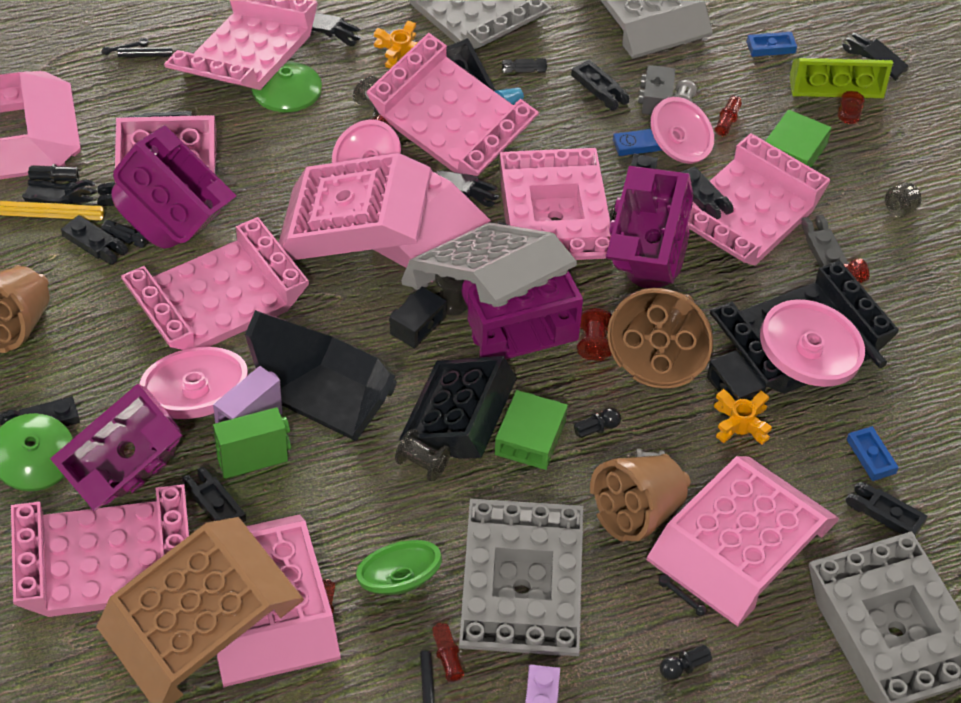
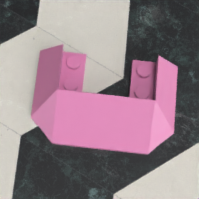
M45 71L16 72L0 75V112L24 109L28 133L27 135L0 138V179L28 176V169L32 165L52 166V164H56L57 166L64 167L65 161L69 157H75L81 151L71 84Z

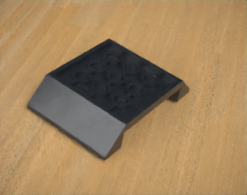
M840 260L819 268L816 282L742 311L733 302L710 310L711 316L765 386L783 394L808 384L797 381L779 370L769 360L762 348L760 329L767 313L774 306L790 300H809L829 306L840 312L847 319H851L878 351L899 331ZM866 353L863 362L871 359Z

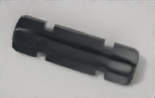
M533 58L515 59V61L504 59L502 61L503 73H512V71H515V73L534 72V70L545 72L547 70V60L545 58H537V61H534Z
M105 220L101 226L102 230L109 235H113L114 238L129 244L134 242V245L140 248H144L148 244V240L139 232L136 233L137 230L118 223L116 225L114 221Z

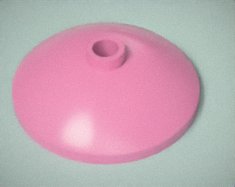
M669 97L662 100L654 108L651 115L652 133L659 147L668 156L682 163L693 164L702 161L710 154L714 145L713 128L706 114L696 104L681 97Z
M364 120L345 130L337 140L332 153V163L394 153L401 154L399 137L388 124L382 121Z

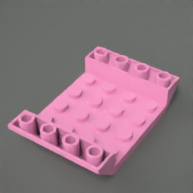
M230 0L233 14L194 54L177 50L164 63L165 68L261 90L310 37L317 9L316 0Z
M428 33L367 91V96L385 122L451 171L478 176L539 115V112L522 99L515 105L509 103L447 58V45Z
M750 133L737 145L734 160L710 180L719 192L731 201L734 208L733 213L727 215L721 211V218L715 219L705 211H702L693 202L688 222L689 229L742 262L756 266L802 222V218L808 217L813 212L829 185L830 179Z
M259 217L236 226L237 241L152 277L145 266L121 275L122 281L169 347L185 350L213 346L246 331L255 310L274 317L288 312L309 285L308 279Z
M736 456L666 525L647 556V561L736 626H739L755 609L760 593L816 535L822 538L838 522L839 518L752 458Z
M184 484L157 487V501L98 508L96 511L87 509L43 515L40 502L11 505L14 605L47 617L104 610L110 596L189 536Z
M299 514L246 526L300 593L304 601L281 619L274 610L216 655L223 687L340 660L341 656L333 615L306 521Z

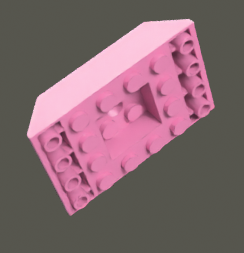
M596 148L500 152L501 193L506 224L508 226L554 233L575 260L607 259L606 254L611 238L609 233L610 217ZM550 218H559L560 220L552 221Z
M400 153L306 167L293 187L278 243L292 260L415 244L418 241L432 170L429 166Z

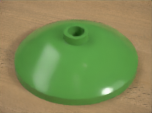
M287 61L261 90L252 89V94L260 105L269 110L295 112L303 110L317 101L322 91V83L318 73L311 67L300 62Z
M24 414L7 421L0 427V480L6 485L22 491H39L57 484L65 476L50 458L73 439L69 430L57 419L44 414ZM29 441L35 442V445L31 447L27 446L26 444Z
M408 540L387 545L374 551L360 563L356 571L358 583L365 590L381 595H398L413 591L436 574L442 563L441 552L435 544L422 540Z

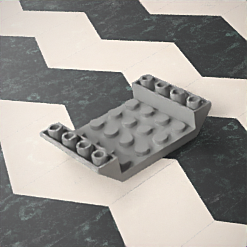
M409 0L414 8L456 43L468 38L474 49L482 47L552 10V7L543 0Z
M601 0L623 29L622 45L632 59L706 38L713 34L704 0Z
M489 222L410 259L401 281L402 285L419 290L421 287L426 288L429 282L446 277H453L455 280H468L471 283H476L480 302L492 304L493 307H499L507 304L508 300L513 297L527 294L528 290L535 286L547 284L548 280L553 277L567 274L569 269L577 266V262L554 233Z

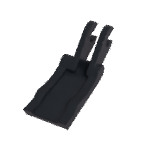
M315 13L311 31L324 33L328 37L335 35L350 47L357 43L355 41H359L362 36L355 35L352 32H357L360 29L345 22L343 18Z
M852 33L851 35L854 39L846 38L849 45L842 44L844 50L849 54L862 55L871 60H892L893 66L890 76L895 81L904 71L908 70V64L876 38L871 41L857 33Z
M436 171V174L451 181L467 198L471 196L486 207H492L496 202L488 201L484 197L490 200H497L500 197L489 192L497 191V187L481 181L477 176Z
M29 179L27 182L29 184L28 188L23 193L22 198L25 201L36 203L73 204L91 202L94 197L84 195H93L96 193V190L85 186H95L96 183L88 179L68 184Z

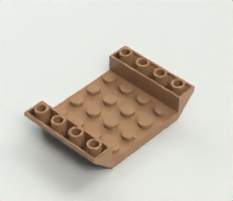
M235 517L205 523L110 596L97 624V628L150 703H174L183 696V693L177 686L271 611L274 610L281 619L304 601V599L241 519Z

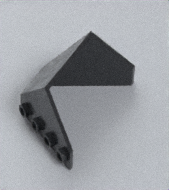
M255 310L245 333L255 368L261 366L268 372L271 371L278 376L282 406L356 442L385 402L387 395L391 396L397 384V381L394 380L395 375L381 358L334 336Z

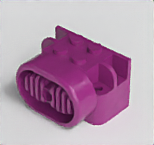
M166 125L135 143L113 172L116 184L112 188V200L115 207L143 237L163 249L187 242L203 230L219 215L221 209L236 197Z
M635 166L628 167L622 195L617 198L615 204L616 219L611 220L609 233L611 238L606 258L612 259L614 266L618 270L624 271L629 280L639 287L650 289L672 284L682 269L689 241L690 231L688 222L693 205V190L689 173Z
M569 271L565 275L549 279L545 285L529 289L528 293L523 296L509 299L507 304L499 307H493L492 304L480 302L476 283L464 280L461 291L468 307L467 319L472 329V340L474 344L480 346L479 358L504 356L505 359L579 340L583 298Z
M136 384L50 459L93 511H96L101 505H107L117 497H123L128 492L135 493L145 484V480L159 473L174 455L183 435L173 421V418L145 386ZM133 443L135 452L132 457L127 458L124 454V448L127 444Z

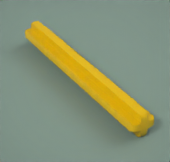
M0 201V216L74 219L80 215L86 220L102 221L105 214L104 207L96 205Z

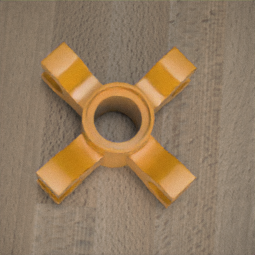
M407 21L403 29L395 30L391 34H388L383 29H376L374 37L377 39L374 42V47L388 48L385 53V57L388 58L385 67L391 69L398 60L418 43L413 41L416 37V33L413 32L416 23Z
M724 389L716 395L719 401L714 404V408L730 417L718 425L721 431L716 434L717 439L725 443L734 433L739 435L751 433L761 445L769 440L770 436L767 433L772 430V426L755 417L767 409V406L764 404L769 400L767 394L760 391L751 401L747 399L735 401Z

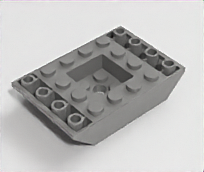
M470 499L459 649L579 656L583 506ZM522 585L526 586L529 591L525 594H520L514 588Z
M913 532L809 562L816 603L870 701L874 703H914L961 687V611ZM889 628H898L902 631L903 635H893L889 632Z

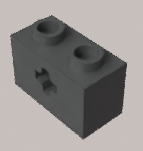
M648 65L647 75L642 74L640 88H645V90H640L638 104H643L642 114L652 115L657 104L673 96L675 68Z

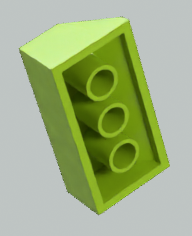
M793 60L790 73L792 96L884 98L893 61Z

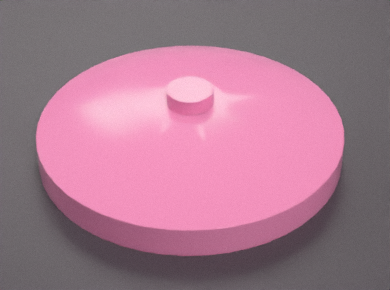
M809 300L782 302L774 306L767 313L760 329L761 345L769 360L789 377L809 385L829 387L846 383L857 374L865 357L863 339L852 322L835 309Z
M196 347L172 353L155 362L143 374L140 385L145 386L173 419H192L214 414L213 404L247 377L248 370L245 361L232 351L217 347Z

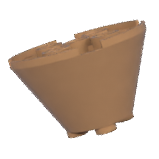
M650 288L629 295L617 306L608 325V344L619 367L622 366L633 375L632 378L655 388H675L691 382L705 369L713 350V334L707 317L694 303L692 296L668 289Z

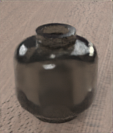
M910 182L895 185L889 188L885 194V205L888 211L895 216H905L916 211L922 201L919 189Z

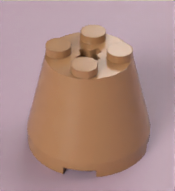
M16 265L0 271V353H7L21 346L28 339L49 304L48 279L45 275L38 274L25 266Z
M667 454L616 458L600 464L595 469L591 477L590 494H595L596 503L600 511L596 515L606 531L619 541L638 542L648 537L685 503L691 481L689 475L682 471L679 465Z

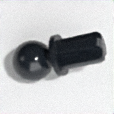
M612 407L604 409L600 416L597 413H593L590 418L575 423V434L579 438H584L596 432L599 434L603 433L604 427L614 429L621 422V414Z
M706 645L688 652L682 650L679 652V658L675 656L664 658L660 663V672L668 680L678 679L682 675L683 670L690 674L693 672V668L710 662L712 660L711 651Z

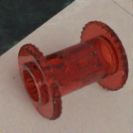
M592 308L582 312L580 327L585 331V337L577 345V352L582 358L601 361L611 356L612 353L609 348L608 339H606V331H608L609 321L612 316L608 311Z

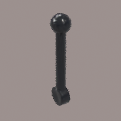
M140 38L137 42L111 48L105 46L101 51L103 55H109L110 52L117 51V48L147 47L148 39Z
M664 574L659 577V585L671 589L693 607L698 616L706 614V607L698 605L673 585L668 575Z

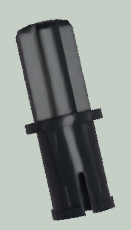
M52 164V166L32 165L28 169V176L31 180H51L52 183H56V181L78 182L79 169L78 167H61L56 164Z

